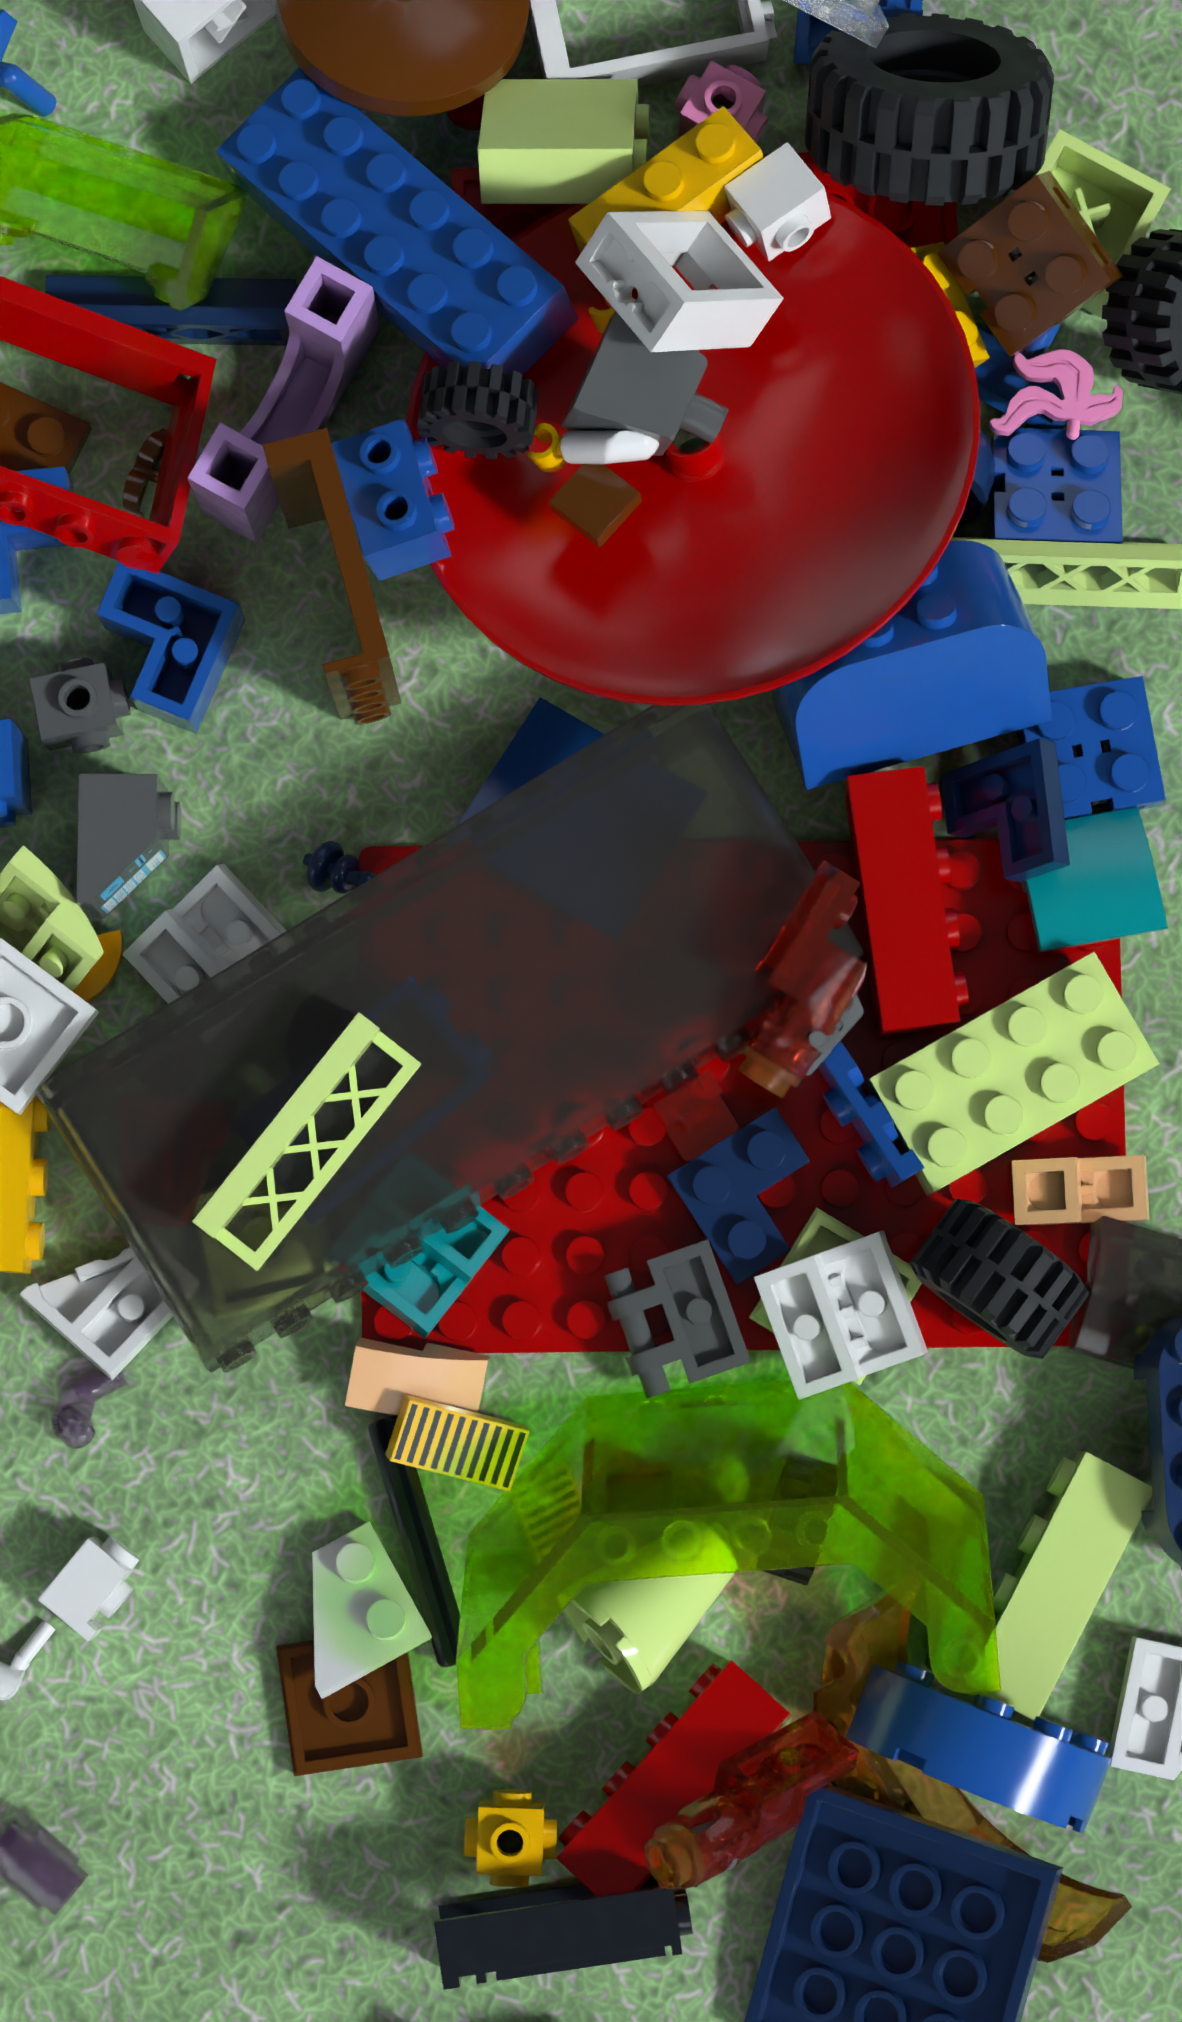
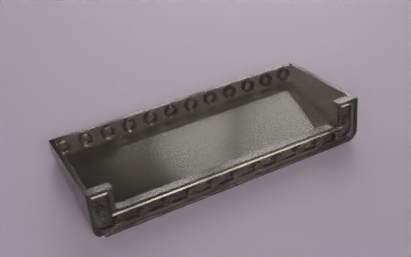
M710 703L702 705H652L60 1070L39 1087L36 1095L205 1368L212 1373L221 1367L222 1371L227 1373L250 1361L257 1354L254 1346L271 1335L277 1333L279 1338H283L306 1326L313 1319L310 1311L327 1300L333 1298L335 1303H340L359 1293L369 1283L366 1276L388 1263L390 1268H396L415 1258L424 1249L421 1243L423 1239L441 1229H444L446 1234H450L465 1227L479 1215L476 1207L499 1194L501 1199H507L519 1193L534 1181L535 1178L532 1172L554 1159L557 1165L572 1160L590 1145L587 1138L607 1125L612 1130L628 1125L644 1112L645 1109L642 1104L663 1090L667 1096L684 1090L699 1077L697 1069L711 1060L719 1057L722 1062H725L740 1055L754 1043L751 1035L772 1022L779 1028L827 980H833L850 986L862 976L863 971L860 967L867 964V953ZM358 1012H360L379 1027L383 1034L422 1065L262 1267L256 1271L192 1221ZM374 1042L371 1043L355 1064L358 1091L386 1088L403 1067L393 1057L391 1058L377 1047ZM349 1072L332 1094L351 1092ZM378 1097L359 1099L361 1118ZM352 1100L326 1102L314 1115L317 1143L345 1140L355 1127ZM308 1124L290 1146L310 1144ZM338 1148L318 1150L320 1170ZM311 1151L282 1155L273 1167L276 1195L303 1192L314 1179ZM267 1177L263 1179L249 1198L269 1196ZM296 1200L277 1202L279 1222ZM270 1204L242 1206L225 1229L250 1247L252 1251L256 1252L273 1231Z

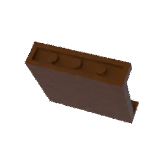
M323 428L264 444L263 449L288 529L326 519L363 652L322 664L340 719L353 717L356 725L369 724L385 719L391 715L390 706L401 704V699L328 430Z

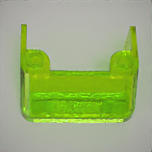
M12 113L0 117L1 245L12 246L16 237L27 238L35 235L146 273L145 281L156 287L154 296L170 303L169 307L180 311L206 298L242 216L248 194L247 190L229 181L41 117L22 113Z

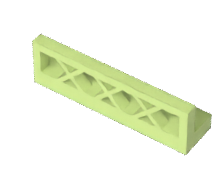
M981 537L951 538V541L965 540L982 543L995 550L1003 559L1023 604L1182 609V544L991 540Z
M358 1012L192 1222L258 1271L422 1064L383 1034L379 1027ZM371 1043H374L403 1066L386 1088L358 1091L355 1064ZM349 1072L351 1092L332 1094ZM378 1097L361 1118L359 1099ZM352 1100L355 1127L345 1140L317 1143L314 1115L321 1106L328 1102ZM308 1124L310 1144L290 1146ZM338 1148L320 1170L318 1150ZM311 1151L314 1176L311 1183L303 1192L276 1195L273 1170L275 1164L283 1154ZM267 1177L269 1196L249 1198L263 1179ZM296 1200L279 1222L277 1202ZM269 1203L273 1231L256 1252L225 1229L242 1206Z

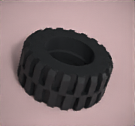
M897 13L896 17L885 18L882 15L866 17L865 21L861 23L851 21L841 25L838 31L832 30L827 34L812 53L805 145L816 166L823 173H829L833 181L842 186H855L859 193L872 197L878 194L889 197L890 201L908 203V200L925 202V205L943 206L944 202H959L960 205L978 203L981 198L988 197L991 200L1005 197L1011 189L1016 191L1031 180L1045 162L1054 85L1052 67L1043 51L1037 49L1034 42L1025 36H1014L1012 30L1005 27L984 25L982 20L968 17L965 20L949 18L947 14L932 13V16H916L915 13Z

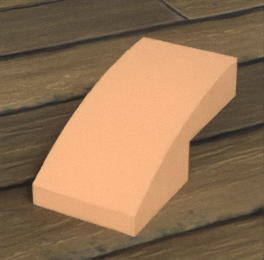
M1145 1155L1012 1161L1015 1225L1150 1220Z
M359 1338L355 1346L345 1406L398 1415L404 1395L408 1394L479 1413L490 1356L427 1343L424 1350L420 1351Z

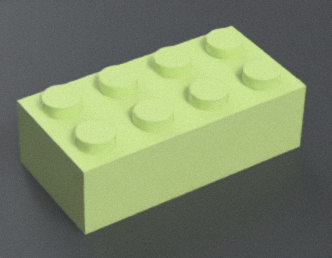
M1092 952L873 1076L864 1084V1087L869 1095L873 1094L879 1102H882L894 1120V1127L898 1134V1139L895 1141L902 1153L904 1154L913 1149L925 1167L917 1172L915 1176L926 1195L929 1196L1160 1063L1096 953Z

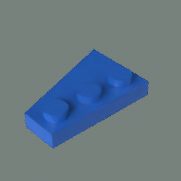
M840 1040L832 1049V1052L818 1066L819 1071L830 1087V1090L822 1094L823 1098L842 1127L851 1122L864 1143L856 1151L873 1180L877 1182L885 1177L890 1187L893 1188L925 1167L913 1149L902 1155L894 1140L898 1139L894 1120L882 1102H879L873 1094L866 1096L860 1086L864 1083V1078L857 1064Z

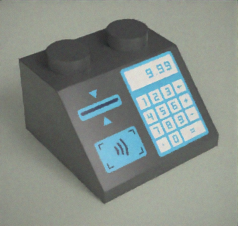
M79 774L76 903L91 918L105 919L169 857V840H180V802L174 801V793L167 790L157 774Z

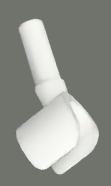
M43 1620L15 1654L10 1665L0 1661V1700H8L16 1694L24 1677L25 1670L30 1665L29 1663L56 1630Z

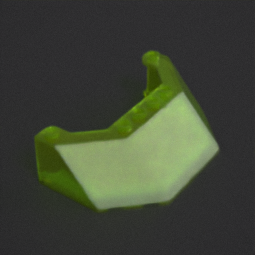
M791 1380L671 1389L650 1398H646L645 1392L586 1396L514 1480L510 1492L505 1491L468 1534L456 1658L460 1729L475 1731L514 1729L513 1720L521 1713L527 1694H544L540 1638L586 1584L855 1564L927 1626L931 1668L935 1677L943 1686L954 1692L968 1693V1696H975L977 1693L983 1695L1001 1694L984 1495L851 1382L800 1400L797 1398Z

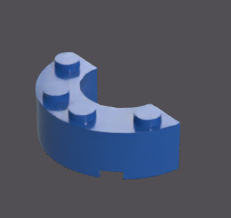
M898 1660L894 1672L873 1664L847 1731L846 1739L893 1761L898 1759L922 1770L923 1774L994 1803L1065 1829L1067 1825L1073 1827L1072 1830L1076 1832H1085L1112 1758L1105 1755L1109 1745L1108 1742L1073 1728L1071 1730L1039 1716L1035 1717L1032 1727L1013 1721L1011 1716L1014 1707L980 1693L976 1694L973 1704L931 1687L935 1674Z

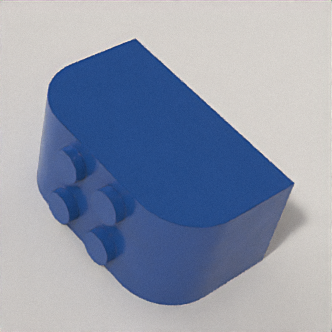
M965 540L950 541L929 577L907 604L879 631L848 654L820 670L771 690L776 713L806 790L844 780L847 776L865 774L1052 721L1045 650L1003 559L995 550L982 543Z

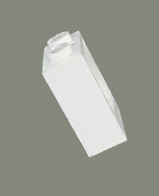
M709 211L607 212L575 262L650 352L751 347L784 299ZM672 266H675L678 269V271L684 276V278L690 283V285L695 290L690 289V287L684 282V280L678 275V273L672 268ZM634 287L637 289L638 297L636 301H634L632 298V290Z

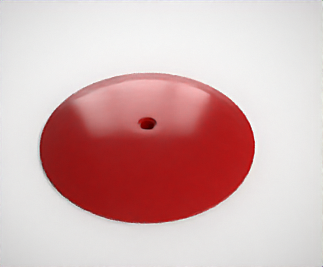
M827 192L826 196L831 219L816 228L809 240L801 247L790 252L784 251L771 261L765 258L754 243L747 248L744 247L731 231L727 221L721 223L720 225L784 299L751 347L698 350V352L706 357L708 365L696 392L729 408L725 421L712 444L705 441L700 448L693 451L681 450L679 448L685 441L699 437L679 428L673 442L662 456L652 455L647 460L604 464L638 490L642 502L600 548L551 511L549 505L551 498L582 465L567 462L558 471L548 473L541 471L527 456V453L532 451L542 453L551 446V443L540 442L534 435L532 446L529 445V450L526 452L516 451V456L506 458L501 453H498L497 459H486L485 455L476 453L475 458L464 457L465 451L457 450L454 454L443 451L444 444L436 447L430 445L438 468V474L428 477L433 495L444 494L455 525V530L445 533L452 556L430 563L444 590L464 616L505 653L522 665L555 682L591 695L622 702L660 706L709 704L740 699L779 688L808 676L836 661L879 631L916 593L929 577L949 545L966 506L975 475L980 442V400L975 366L965 332L950 300L939 283L909 246L870 215L853 204ZM565 204L537 220L511 239L513 243L564 286L579 318L522 376V380L530 379L535 383L534 389L539 391L535 427L541 423L550 424L562 437L570 430L561 427L603 335L597 330L588 310L590 307L601 311L611 308L606 304L599 290L575 263L580 255V251L568 219L588 204ZM672 266V268L678 273V275L684 280V282L690 287V289L695 290L690 285V283L684 278V276L678 271V269L675 266ZM634 287L632 290V298L637 299L638 292L637 289ZM426 353L422 357L411 390L406 423L415 439L421 438L418 434L417 421L424 375L426 372L432 373V368L439 365Z

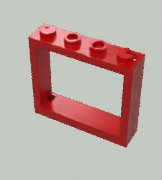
M0 276L1 341L173 405L149 520L0 466V520L7 524L22 525L50 535L68 546L85 548L116 559L129 568L158 574L180 540L190 491V483L187 478L195 466L217 359ZM179 373L189 376V380L179 377Z

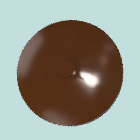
M277 0L276 8L279 28L287 49L303 72L325 91L346 103L371 112L394 116H425L453 110L476 100L491 90L508 73L516 61L524 42L529 14V0Z

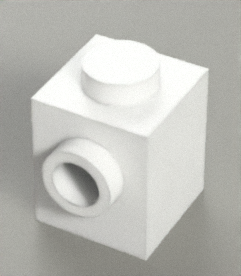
M788 142L724 186L731 212L725 215V219L731 231L744 247L747 248L754 243L768 261H771L784 251L790 252L798 249L809 240L816 228L831 219L825 187Z

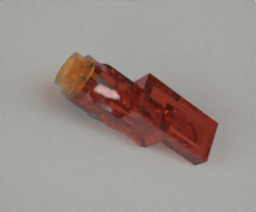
M825 860L755 969L756 973L782 991L777 998L772 995L769 996L757 1028L742 1051L746 1059L739 1068V1071L782 1098L791 1085L798 1087L805 1075H811L832 1052L836 1044L864 1013L857 992L864 981L867 965L826 939L832 928L840 929L852 915L858 901V897L854 893L861 883Z
M814 1710L719 1762L713 1791L679 1810L676 1818L658 1827L654 1832L653 1838L646 1843L645 1859L650 1872L663 1887L675 1889L677 1887H697L724 1872L732 1870L742 1860L758 1851L764 1845L796 1828L803 1817L807 1795L855 1769L859 1750Z

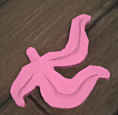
M1059 349L1030 360L1026 359L1022 353H1017L1013 360V366L1018 375L1031 382H1054L1060 390L1062 400L1041 387L1028 386L1021 389L1010 400L1007 412L1003 417L990 420L989 427L997 435L1009 436L1028 418L1036 414H1044L1056 422L1067 423L1066 435L1069 439L1075 440L1079 436L1080 424L1092 426L1102 420L1114 417L1120 412L1123 390L1116 385L1111 395L1096 394L1092 396L1090 391L1094 383L1093 368L1079 354L1070 350Z

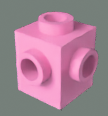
M711 60L701 78L693 74L688 78L676 100L674 108L681 111L678 137L683 136L716 112L718 108L712 104L715 101L727 108L728 112L757 144L769 120V116L763 114L766 90L759 87L760 83L757 78L747 70L731 64L724 68Z

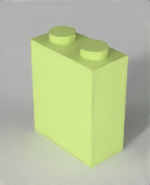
M501 79L484 96L478 143L481 204H590L648 161V143H650V104H638L637 79Z

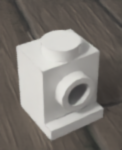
M112 1535L104 1543L96 1536L90 1537L38 1600L84 1639L90 1641L104 1628L94 1620L98 1613L101 1612L109 1619L133 1591L134 1588L126 1583L125 1580L134 1571V1567L140 1561V1558Z

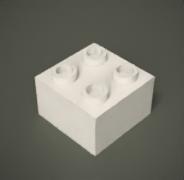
M133 0L145 33L190 84L195 82L277 14V0Z

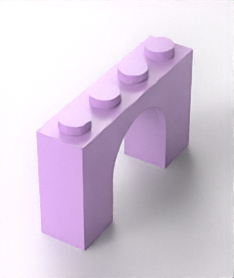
M318 256L315 257L284 311L289 327V339L281 364L262 402L240 433L222 423L218 424L187 478L202 514L256 544L280 505L263 445L323 429L381 330L373 287Z

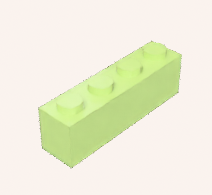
M1078 1451L1073 1461L1063 1457L1058 1464L1047 1487V1491L1055 1495L1044 1519L1034 1514L1028 1522L1017 1545V1549L1026 1553L1014 1576L1004 1572L1000 1577L987 1604L989 1608L996 1611L984 1634L976 1630L975 1633L970 1635L958 1660V1665L966 1669L961 1678L962 1682L995 1700L1014 1707L1015 1711L1032 1720H1035L1036 1716H1040L1142 1516L1141 1511L1146 1509L1153 1495L1152 1486L1085 1451Z

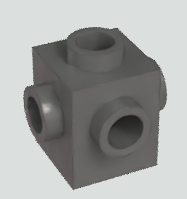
M90 657L70 659L56 664V673L29 678L41 741L50 751L72 746V751L75 754L96 752L110 747L109 738L124 735L121 717L131 715L125 682L123 678L113 680L112 674L104 662L94 664L93 658ZM90 700L84 709L76 710L81 702Z

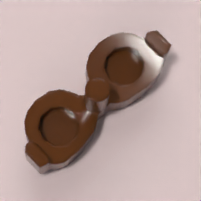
M162 428L158 432H153L140 448L136 463L127 476L123 490V508L125 512L144 518L143 512H140L142 500L149 480L157 483L159 471L155 468L163 456L168 430Z

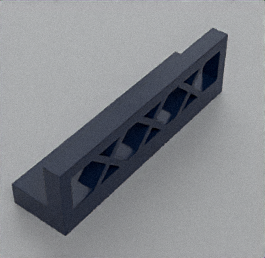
M46 275L45 293L176 344L287 346L289 327L284 311L296 292L298 285L296 279Z

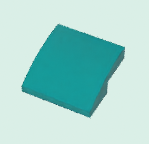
M1138 807L1065 820L1070 865L1021 882L1023 893L1027 892L1038 953L1163 931L1168 928L1155 866Z
M408 1150L372 1194L363 1210L327 1252L324 1260L425 1339L510 1229Z

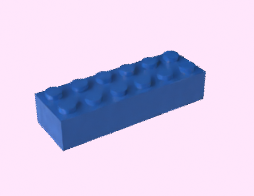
M300 67L215 150L234 183L315 256L372 286L377 310L435 362L446 369L448 362L458 361L463 367H468L469 361L481 362V368L490 369L491 365L495 364L503 366V373L505 374L515 370L523 376L579 320L564 286L358 108L325 91L308 77Z

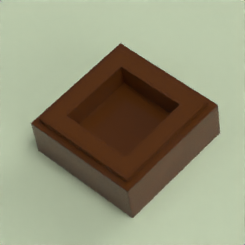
M582 464L551 498L549 505L552 512L600 548L642 502V498L638 490L604 464Z

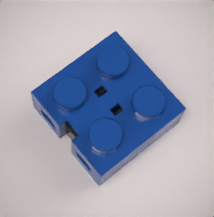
M1017 428L1009 436L997 435L992 432L990 445L995 459V475L989 498H993L989 514V539L1122 544L1120 431L1080 430L1079 436L1075 440L1067 437L1066 429Z
M1143 676L1049 691L1052 721L1017 730L1020 745L1038 738L1055 742L1065 820L1089 816L1092 813V808L1106 806L1107 812L1133 807L1143 810L1159 807L1166 800Z

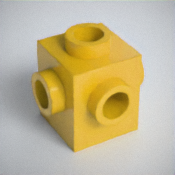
M493 1790L492 1800H480L478 1817L465 1818L464 1857H477L476 1874L490 1875V1885L499 1887L529 1886V1876H542L543 1859L556 1860L557 1819H544L545 1802L532 1801L531 1791ZM506 1830L517 1831L523 1839L521 1849L516 1853L503 1852L497 1842L502 1832Z

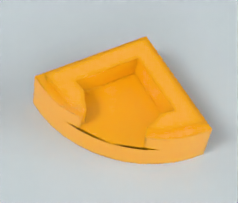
M120 929L97 935L104 953L73 991L87 1003L92 1002L102 994L118 971L124 952L123 934Z

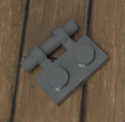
M708 1239L647 1260L646 1262L654 1282L652 1287L636 1291L629 1268L604 1276L612 1301L607 1302L613 1321L618 1319L620 1321L632 1355L626 1357V1361L631 1375H639L646 1398L671 1390L663 1368L665 1364L681 1359L690 1384L751 1362ZM661 1304L674 1341L656 1347L644 1310Z

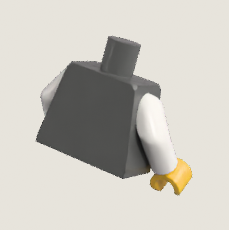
M603 296L606 304L611 307L610 309L601 311L590 307L588 310L597 330L603 335L561 427L570 431H567L562 437L552 425L547 423L538 424L534 430L535 437L540 442L551 443V446L542 453L528 452L527 456L541 471L548 473L560 470L567 462L570 464H612L647 460L652 455L662 456L673 442L679 428L712 444L725 421L729 408L696 392L708 365L706 357L698 352V350L650 352Z

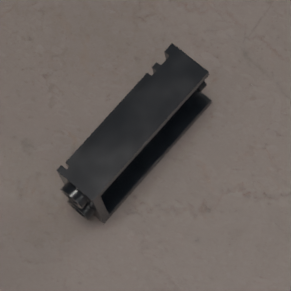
M670 1871L653 1873L639 1890L595 1896L584 1884L438 1905L440 1919L434 1920L443 1990L459 1988L462 1977L476 1975V1982L480 1984L487 1982L488 1973L496 1972V1979L500 1981L666 1956L665 1946H671L673 1956L683 1954L680 1936L693 1934L685 1885L673 1887Z

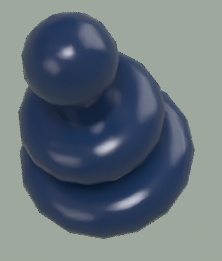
M327 841L322 843L313 854L307 853L304 856L303 864L308 866V884L314 891L325 892L332 888L336 893L345 894L355 886L362 894L370 895L375 893L379 887L377 875L370 871L360 872L359 860L354 855H344V850L338 842Z

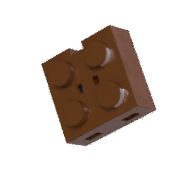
M1051 171L1034 176L937 251V254L965 294L969 295L978 292L988 308L982 311L980 315L1009 357L1024 351L1123 277L1121 271Z

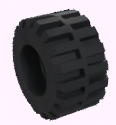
M1158 229L1150 232L1149 238L1140 237L1131 245V255L1123 254L1116 264L1123 277L1106 289V292L1109 293L1107 305L1102 306V319L1107 321V328L1102 334L1104 345L1112 347L1109 355L1110 361L1115 368L1122 369L1121 376L1127 381L1138 383V386L1182 394V230Z
M955 1199L909 1262L916 1277L944 1302L997 1340L1028 1357L1043 1359L1089 1295L1082 1279L1051 1251L998 1214L976 1202Z

